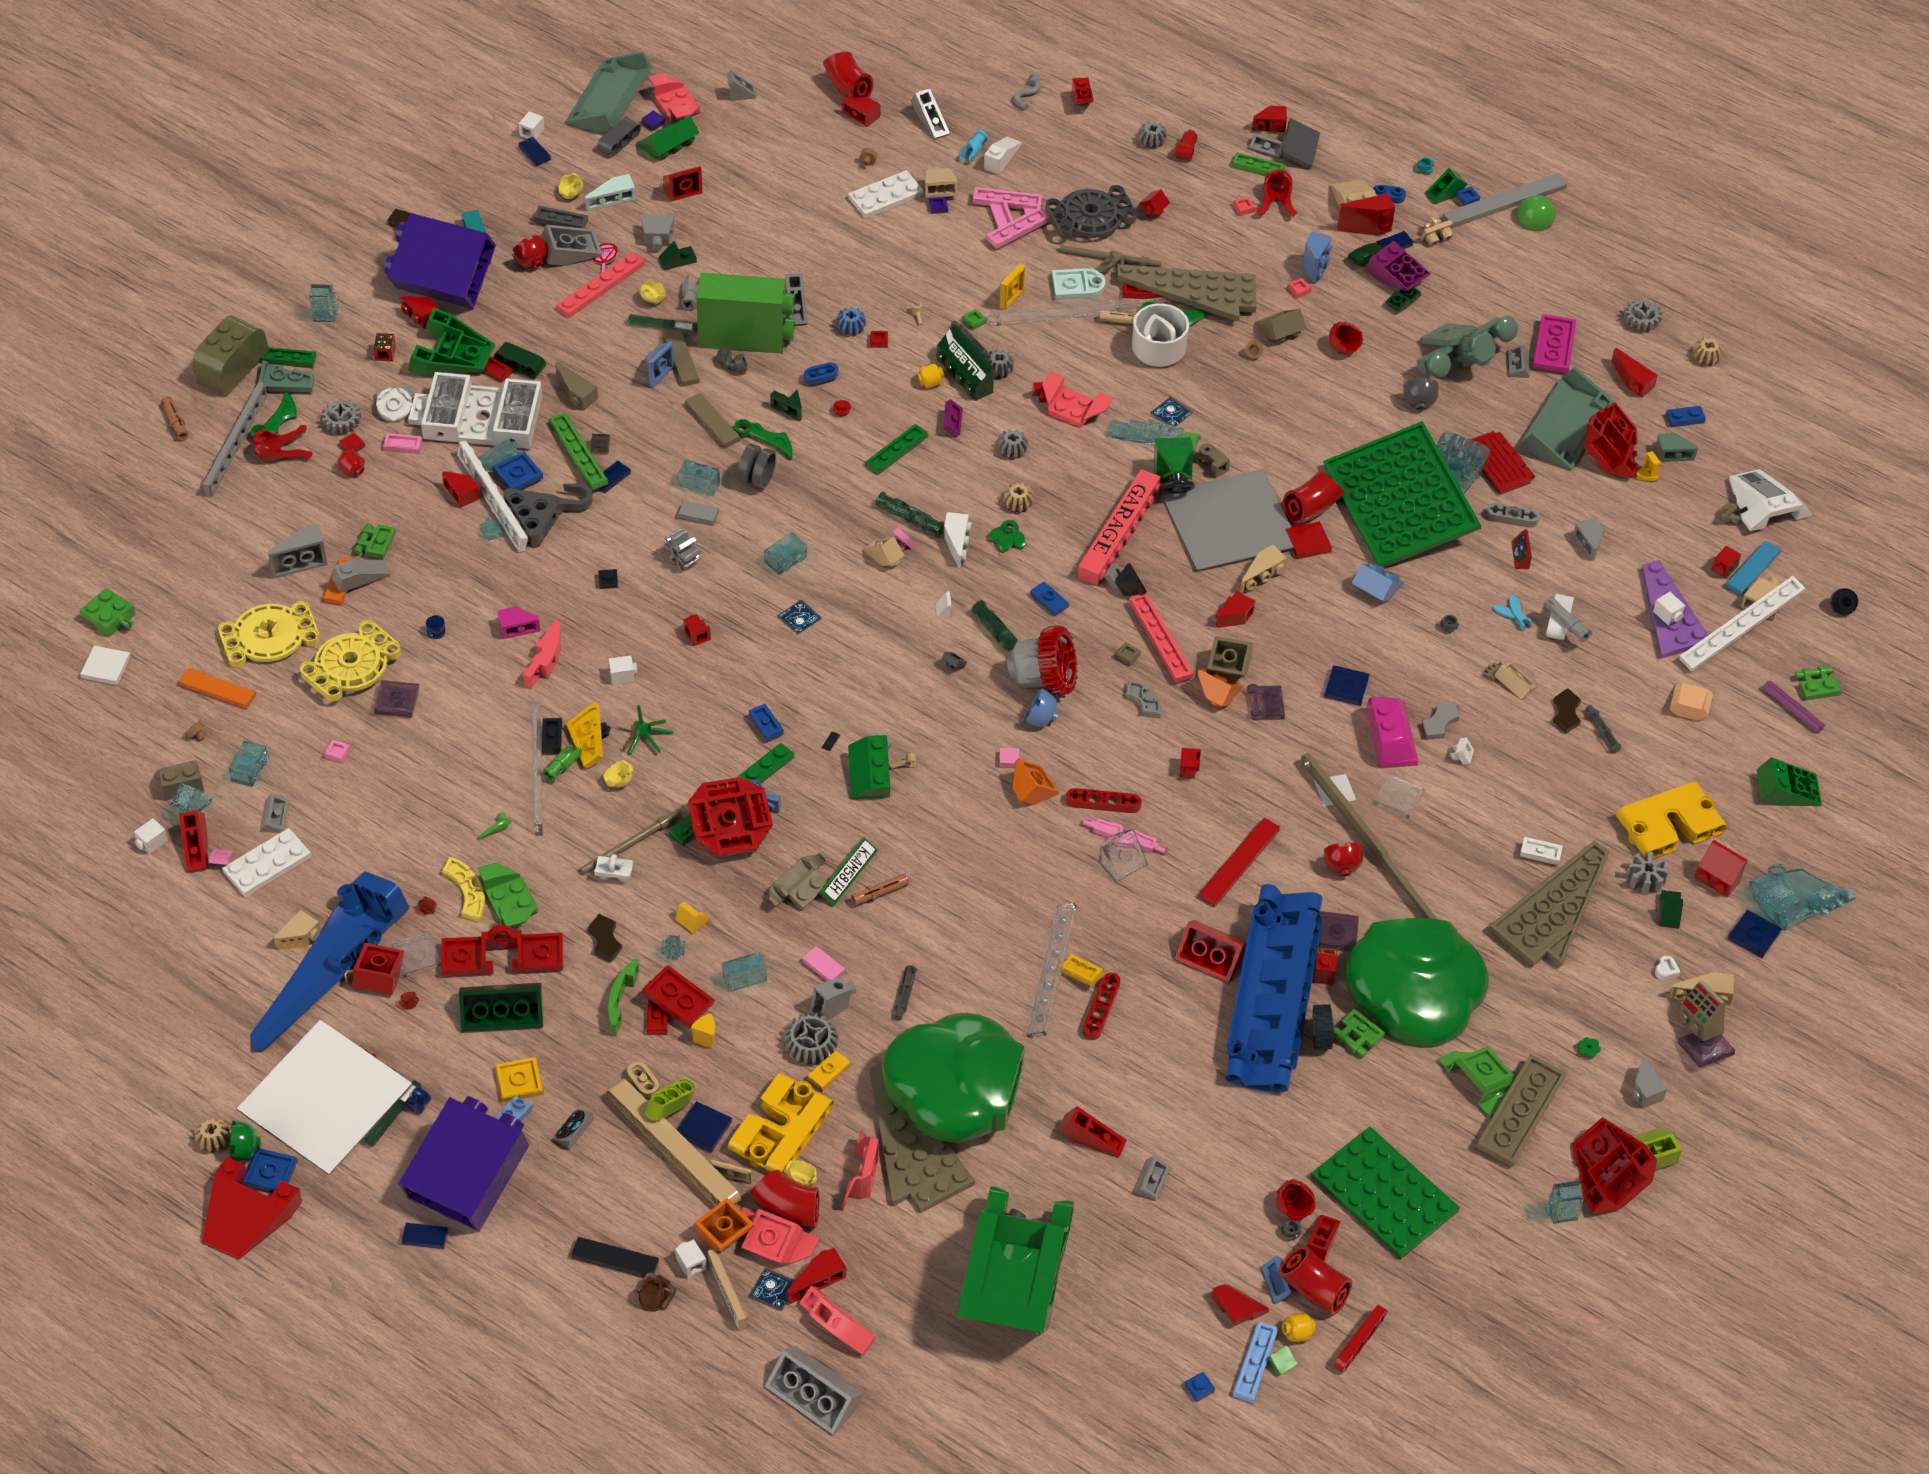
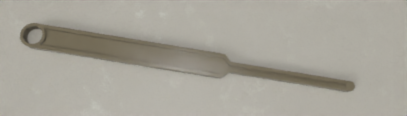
M1310 753L1302 755L1301 760L1305 769L1377 861L1387 868L1425 918L1437 919L1390 859L1385 847Z

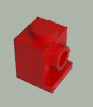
M697 614L683 619L684 632L693 646L711 640L710 626H707L705 621L701 620Z
M1182 748L1180 778L1195 779V772L1200 769L1201 749Z

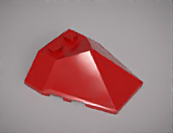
M1613 402L1590 417L1586 429L1584 448L1587 454L1594 458L1598 467L1603 469L1606 474L1633 478L1638 468V463L1635 462L1637 451H1634V445L1637 444V427L1616 402Z
M1604 1117L1599 1119L1572 1143L1576 1166L1579 1167L1580 1171L1579 1181L1582 1183L1584 1191L1582 1193L1583 1199L1593 1214L1622 1209L1653 1182L1657 1159L1650 1148Z

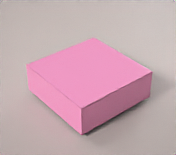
M332 740L324 753V757L343 763L350 751V745Z
M1000 748L999 767H1015V761L1019 759V748Z
M214 849L209 855V863L228 865L233 859L234 852Z

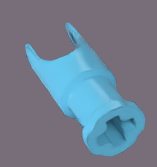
M977 130L974 133L973 139L968 141L959 154V160L962 161L966 155L970 154L969 162H972L982 149L983 143L988 140V135L982 130Z

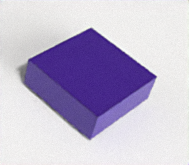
M653 110L642 118V123L654 131L665 123V118Z
M946 197L929 198L931 214L948 213Z

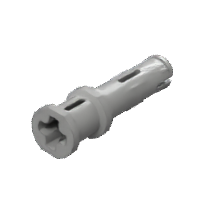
M1553 596L1548 597L1552 604L1545 600L1544 605L1567 626L1570 633L1572 632L1578 637L1581 643L1585 642L1591 636L1592 631L1589 628L1587 629L1579 618H1574Z

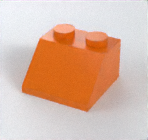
M728 1198L694 1222L697 1236L709 1249L721 1252L754 1227V1223Z

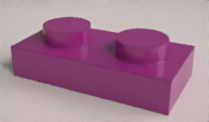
M950 399L945 402L943 429L953 437H957L961 432L963 408Z

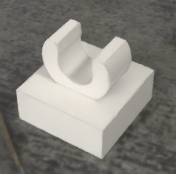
M1467 737L1460 738L1459 743L1452 746L1455 753H1450V756L1453 760L1460 759L1463 765H1469L1474 749Z

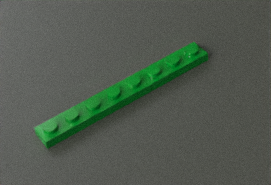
M779 743L737 777H742L748 781L755 780L762 784L794 758V753L785 745ZM690 814L669 830V835L682 846L695 837Z

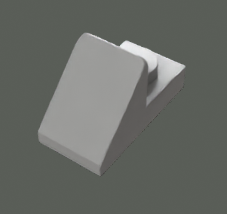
M732 70L726 74L732 101L755 99L757 97L755 86Z

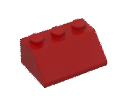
M1192 920L1186 926L1174 959L1230 982L1242 961L1247 942Z

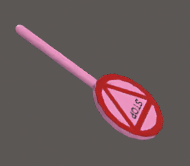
M604 243L599 245L602 255L592 258L595 263L602 264L601 273L605 271V265L612 262L618 255V248L615 244Z

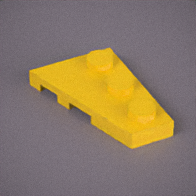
M595 701L566 723L576 748L580 747L582 749L580 758L584 767L588 769L603 758L599 704Z

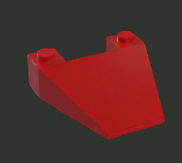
M226 1157L215 1172L202 1244L239 1260L291 1219L302 1203L299 1188L284 1181H280L270 1197L244 1186L242 1182L247 1174L245 1164Z

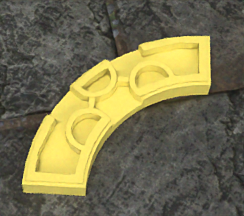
M449 857L441 872L443 876L454 881L464 894L465 901L461 917L480 923L485 909V895L482 883L468 865L456 858Z

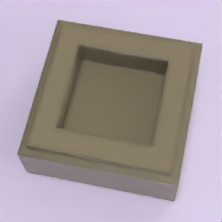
M1125 642L1115 653V658L1131 666L1141 655V650Z

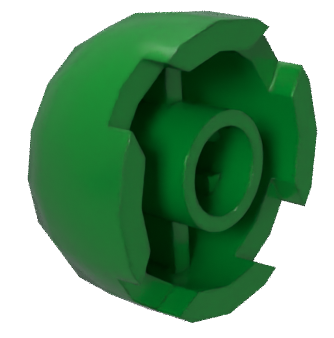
M232 1120L229 1158L238 1162H246L254 1156L256 1149H260L261 1136H257L256 1129L252 1124L245 1121Z

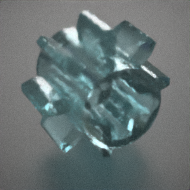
M669 935L666 940H662L661 953H666L667 959L678 960L681 955H685V941H680L679 935Z

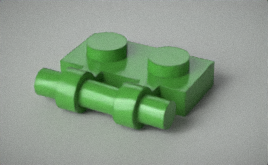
M367 523L360 532V539L354 545V554L360 555L365 550L366 556L384 559L396 534V529L380 524L377 525L376 529H373V525Z
M1819 666L1817 669L1809 670V668L1795 672L1796 679H1803L1798 687L1805 701L1841 695L1842 689L1836 676H1827L1828 674H1833L1832 667ZM1819 676V679L1812 680L1811 677Z
M1355 1009L1341 1020L1340 1026L1344 1028L1342 1031L1337 1027L1334 1028L1336 1040L1341 1044L1345 1043L1351 1048L1350 1051L1354 1054L1358 1053L1362 1057H1365L1368 1053L1363 1048L1364 1045L1372 1049L1385 1036L1383 1030ZM1349 1035H1354L1358 1040L1355 1042Z

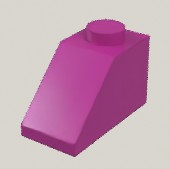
M518 607L497 610L503 639L540 632L538 616Z

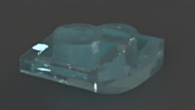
M508 439L494 446L478 459H480L485 471L490 474L493 472L494 465L520 452L511 440Z

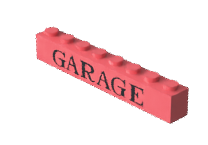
M1143 469L1139 471L1078 566V579L1096 586L1099 585L1101 580H1105L1104 575L1110 565L1115 563L1117 555L1120 556L1123 545L1129 542L1132 531H1136L1139 520L1145 517L1148 506H1152L1155 495L1160 493L1161 476Z

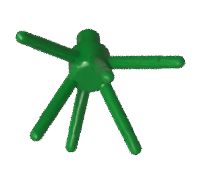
M637 705L639 721H635L633 724L636 730V737L628 751V755L632 754L641 735L645 736L655 750L660 753V748L649 735L650 731L673 734V731L650 727L666 723V720L646 723L643 721L641 706Z

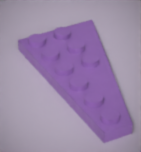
M1660 560L1643 564L1642 574L1647 588V598L1650 602V612L1654 631H1656L1660 659L1686 652L1707 637L1708 634ZM1671 592L1685 605L1682 619L1668 626L1653 610L1656 600Z

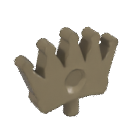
M1500 661L1499 665L1495 662L1493 666L1488 665V669L1485 668L1483 676L1496 681L1495 673L1503 665Z

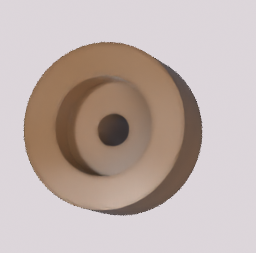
M871 148L862 149L859 156L860 161L865 166L873 165L877 159L876 151Z
M1257 340L1248 342L1245 348L1247 356L1253 359L1260 357L1263 353L1262 343Z
M199 720L185 733L189 738L195 735L201 740L206 736L201 731L205 725Z

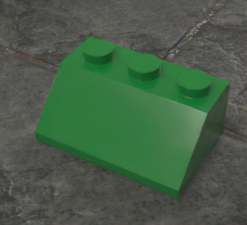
M691 115L672 122L637 143L651 157L659 156L663 158L669 154V150L673 149L675 151L681 148V143L685 141L689 143L695 140L694 136L698 135L699 131Z
M887 735L866 736L849 744L851 799L890 797Z

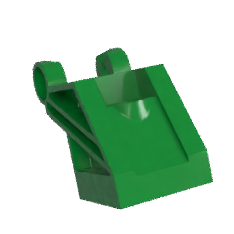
M991 1186L986 1208L979 1213L957 1316L1044 1333L1049 1329L1059 1270L1072 1222L1074 1201L1054 1202L1051 1222L1046 1223L1006 1215L1009 1192L999 1187Z

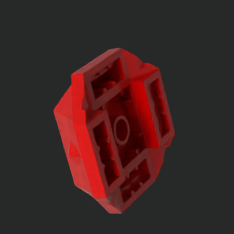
M742 777L702 783L687 803L695 840L718 858L756 852L773 826L765 788L756 786ZM730 816L733 818V821H727L724 817Z

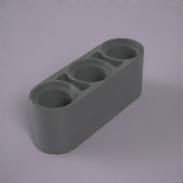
M627 117L623 118L599 139L597 148L610 156H615L639 135L641 125Z

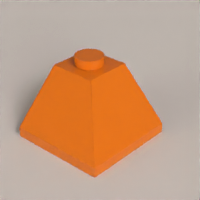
M1199 669L1197 672L1205 697L1211 700L1210 704L1218 708L1228 706L1243 686L1214 671Z
M1022 759L1015 761L1013 790L1016 792V797L1021 803L1035 805L1059 794V790L1041 765Z

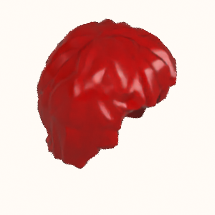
M1339 321L1331 327L1329 344L1339 353L1352 354L1363 344L1362 332L1351 323Z
M1296 1179L1286 1180L1277 1190L1276 1206L1281 1213L1291 1220H1303L1304 1217L1314 1212L1316 1208L1315 1195L1304 1182L1297 1181Z

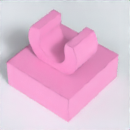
M899 527L893 531L898 536L895 539L897 543L900 542L899 546L902 551L906 548V545L911 549L916 545Z

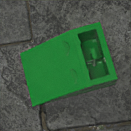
M1773 757L1757 769L1761 799L1777 806L1822 805L1817 774Z

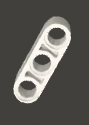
M1556 593L1555 600L1571 613L1574 597ZM1551 612L1546 637L1564 641L1567 626Z

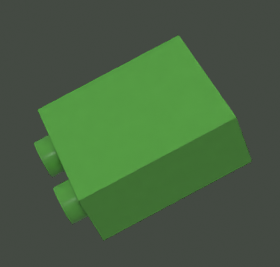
M700 273L696 297L699 348L721 349L726 347L737 351L783 354L784 341L793 340L795 332V319L786 318V315H793L795 295L786 293L785 279Z

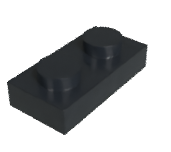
M543 718L542 753H559L562 750V718Z

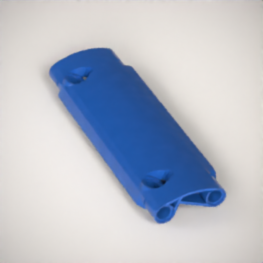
M1264 884L1261 886L1259 901L1253 908L1227 1044L1229 1060L1225 1079L1230 1083L1265 1092H1286L1289 1089L1291 1071L1297 1067L1322 928L1320 911L1323 898L1318 893L1282 894L1275 885ZM1252 1055L1255 1057L1254 1061H1251Z

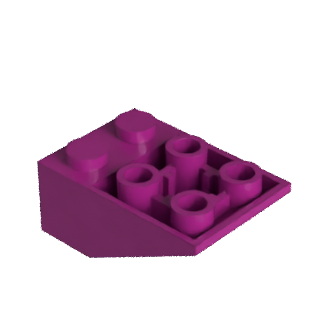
M1395 241L1373 255L1366 269L1378 281L1407 292L1431 274Z

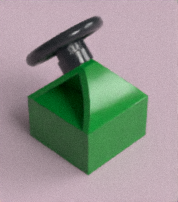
M1191 437L1156 438L1154 443V474L1161 476L1160 481H1166L1159 485V490L1171 494L1193 490L1195 484L1189 481L1192 480L1193 444Z

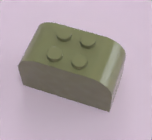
M233 315L225 317L204 339L194 353L192 365L197 383L227 397L260 361V357L269 351L265 332Z

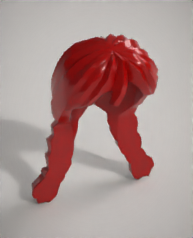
M1275 169L1265 176L1263 185L1264 200L1262 207L1256 210L1259 216H1263L1269 210L1272 201L1276 199L1282 201L1290 217H1294L1297 214L1290 200L1293 181L1291 175L1286 170Z
M300 425L296 430L283 435L261 429L253 436L252 445L254 452L263 460L273 461L281 458L295 459L300 457L309 459L313 456L311 451L301 449L284 451L280 449L283 444L291 442L302 433H305L307 430L306 425Z

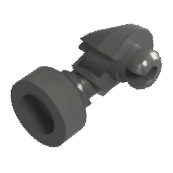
M725 347L718 350L717 360L728 370L731 368V370H737L740 373L748 371L747 361L743 354L736 355L733 360L730 349Z

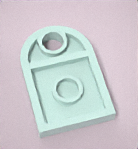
M1089 268L1052 270L1055 300L1094 298L1102 294L1105 289V277L1097 270Z

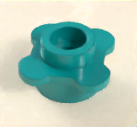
M1424 157L1418 160L1417 171L1423 173L1433 172L1434 162L1430 158Z

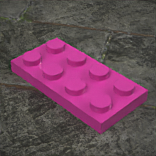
M1542 314L1533 368L1561 373L1569 371L1576 319Z

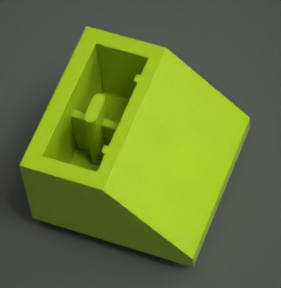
M1659 1127L1633 1136L1646 1144L1656 1157L1657 1164L1655 1170L1678 1163L1682 1149L1673 1133Z

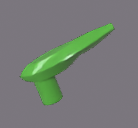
M503 812L498 813L497 818L499 821L485 830L478 838L480 839L486 835L501 831L512 820L507 819Z

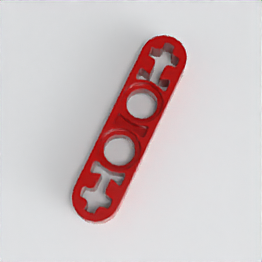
M1072 788L1066 793V803L1073 808L1123 813H1137L1141 809L1142 800L1137 794ZM1097 797L1099 801L1093 803L1089 798ZM1110 799H1116L1118 800V803L1110 804L1108 801Z
M1110 972L1105 974L1100 983L1083 1026V1035L1088 1040H1096L1101 1036L1120 989L1121 979L1116 973ZM1114 981V983H1112L1111 990L1108 989V983ZM1107 995L1110 997V1000L1104 1002L1100 1000V996ZM1101 1011L1104 1013V1016L1096 1017L1093 1013ZM1093 1023L1096 1024L1095 1030L1090 1032L1089 1030H1091Z
M1379 1304L1374 1308L1337 1357L1334 1363L1335 1368L1341 1372L1347 1370L1385 1319L1388 1313L1387 1309Z

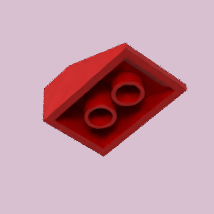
M1388 193L1342 203L1339 209L1337 230L1369 235L1392 232L1395 205Z

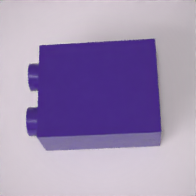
M410 213L407 222H401L397 228L396 241L399 245L395 255L390 254L386 259L384 272L387 274L388 279L397 289L474 309L496 244L488 233Z
M467 1096L463 1103L449 1097L398 1184L408 1199L480 1232L528 1149L529 1144L522 1132L524 1124L514 1116L502 1113L498 1120L486 1114L488 1107L473 1097Z

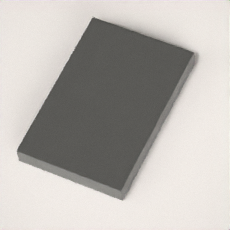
M1291 118L1288 121L1280 156L1310 170L1313 165L1320 132Z

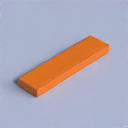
M190 668L185 671L179 680V686L247 709L256 697L255 691Z

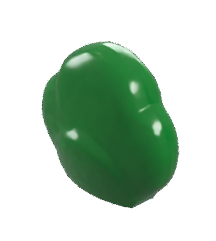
M1401 918L1373 922L1363 937L1351 949L1345 965L1346 986L1353 1001L1365 1013L1372 1016L1389 1037L1403 1044L1420 1048L1438 1047L1457 1038L1466 1029L1472 1011L1483 1002L1489 985L1488 969L1478 950L1457 931L1451 922L1439 919Z
M975 1013L951 1014L934 1023L910 1027L891 1042L882 1060L881 1073L884 1089L892 1104L903 1113L909 1115L915 1127L926 1136L938 1141L954 1143L974 1140L991 1132L1005 1130L1023 1069L1025 1047L1014 1040L1002 1025L988 1017Z

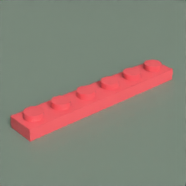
M633 252L629 253L556 305L557 310L570 318L643 267L644 260Z
M1148 594L1130 597L1129 603L1175 683L1193 678L1191 668Z

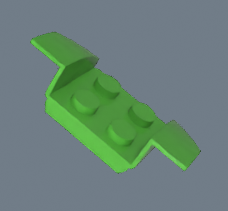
M498 863L477 868L484 882L486 896L500 924L509 927L522 924L532 914L538 912V907L519 873Z
M1487 1046L1472 1053L1452 1051L1438 1058V1061L1449 1073L1458 1068L1463 1070L1483 1093L1478 1103L1480 1108L1489 1118L1494 1116L1506 1096L1514 1076L1494 1052Z

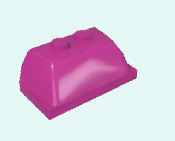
M1387 697L1369 698L1366 711L1379 767L1418 766V757L1404 701Z

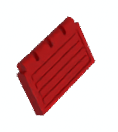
M1491 431L1463 442L1462 447L1499 495L1528 485L1535 478L1533 472L1529 467H1526V463L1501 432L1495 433Z

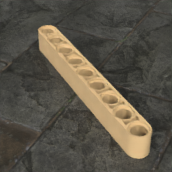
M623 1078L606 1090L611 1102L715 1206L726 1198L734 1205L741 1201L739 1192L665 1118L654 1121L646 1116L645 1110L649 1102L626 1079Z

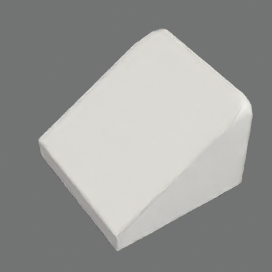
M946 591L935 604L937 618H950L951 597L949 591Z

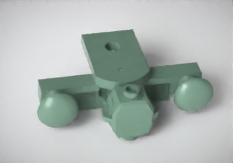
M1511 316L1496 317L1477 328L1472 325L1446 323L1420 337L1422 344L1439 345L1442 347L1416 360L1420 373H1431L1436 378H1442L1448 372L1460 366L1468 367L1473 364L1486 366L1490 364V360L1495 357L1496 341L1494 338L1498 337L1503 342L1513 340L1518 332L1516 320Z

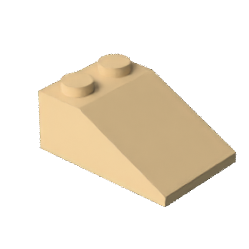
M1363 179L1330 185L1339 209L1342 203L1377 196L1375 190Z

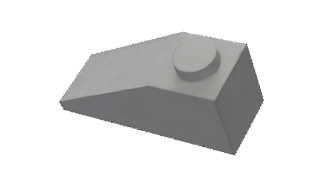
M931 89L915 93L911 103L917 116L931 136L937 139L950 134Z
M803 273L785 274L786 293L795 295L794 313L789 315V319H795V325L808 324Z
M349 560L334 565L332 581L338 591L342 593L388 577L390 572L382 560Z

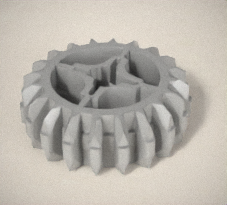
M807 1013L806 1017L800 1014L799 1020L793 1018L792 1024L788 1023L787 1030L784 1031L783 1040L787 1053H790L791 1058L796 1057L797 1062L804 1060L805 1065L808 1061H812V1064L815 1065L816 1061L822 1063L824 1058H829L836 1051L839 1034L836 1026L832 1025L831 1019L826 1020L824 1015L819 1018L817 1013L814 1016H810Z

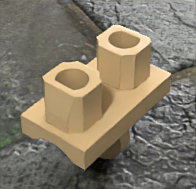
M1432 216L1429 217L1427 224H1424L1425 229L1424 234L1420 236L1421 241L1426 240L1430 246H1433L1439 242L1438 235H1441L1443 241L1451 239L1453 236L1451 230L1452 221L1448 220L1441 223L1440 219L1436 220Z

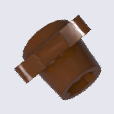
M647 1273L637 1289L639 1303L644 1310L649 1312H655L660 1309L665 1310L676 1294V1288L660 1274L657 1276L654 1273ZM663 1287L671 1290L668 1296Z

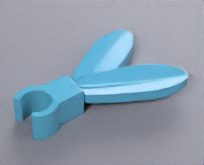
M1512 595L1509 599L1510 608L1502 605L1493 606V610L1497 614L1514 619L1520 629L1525 630V624L1531 627V619L1522 614L1520 601L1515 595Z

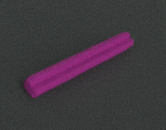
M1769 680L1764 684L1763 689L1815 732L1820 733L1824 729V723L1775 683Z

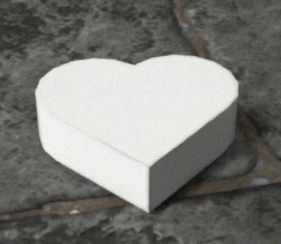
M1671 956L1661 957L1659 965L1655 969V976L1660 980L1680 976L1681 973Z

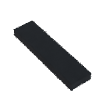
M582 1237L577 1238L571 1253V1258L641 1277H645L647 1273L655 1274L659 1264L658 1257Z

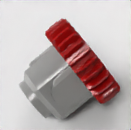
M1049 626L1041 631L1038 638L1018 641L1008 653L1007 664L1011 679L1017 682L1023 689L1045 687L1047 692L1058 696L1071 693L1077 683L1078 663L1074 648L1075 643L1072 642L1073 637L1070 636L1068 629L1064 626Z

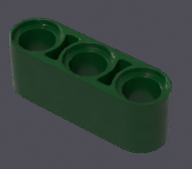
M504 342L493 356L496 360L511 367L514 371L533 379L546 367V361L541 356L509 342Z

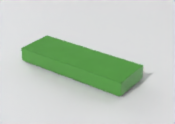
M1237 152L1232 162V168L1266 176L1267 173L1275 169L1284 170L1285 164Z

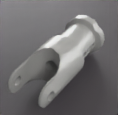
M689 275L685 278L682 293L684 298L681 300L682 308L687 311L696 308L695 300L699 280L696 285L690 283Z

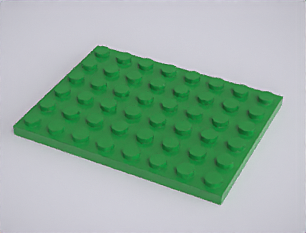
M1423 421L1323 461L1330 478L1345 491L1341 498L1376 564L1385 568L1481 529L1477 516Z

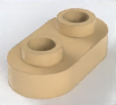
M634 1062L629 1065L627 1069L628 1078L643 1097L651 1098L653 1093L659 1091V1082L646 1064Z

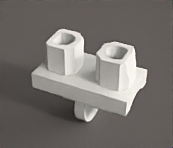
M612 854L611 858L598 856L594 874L604 880L612 877L618 878L620 882H628L634 863L633 860L618 859L617 854Z

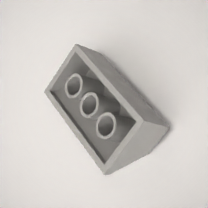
M796 1346L783 1350L765 1385L770 1391L833 1435L854 1413L864 1394Z

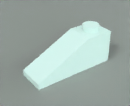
M630 175L613 177L586 195V211L636 200L635 186Z

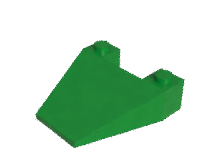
M433 308L425 333L440 340L435 351L416 344L410 358L408 371L422 376H434L435 372L452 374L483 372L495 344L452 314Z

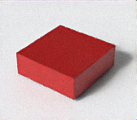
M871 331L870 348H888V331Z
M355 432L339 440L340 445L348 451L354 450L357 452L365 447V442Z

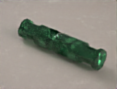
M884 491L878 495L876 506L886 508L889 513L903 517L904 520L916 527L934 533L936 537L943 533L945 522L933 519L931 515L913 506H909L898 498L888 496Z
M980 600L976 602L971 608L972 613L980 618V622L996 638L1005 651L1012 650L1018 639L994 611L988 609L985 601Z

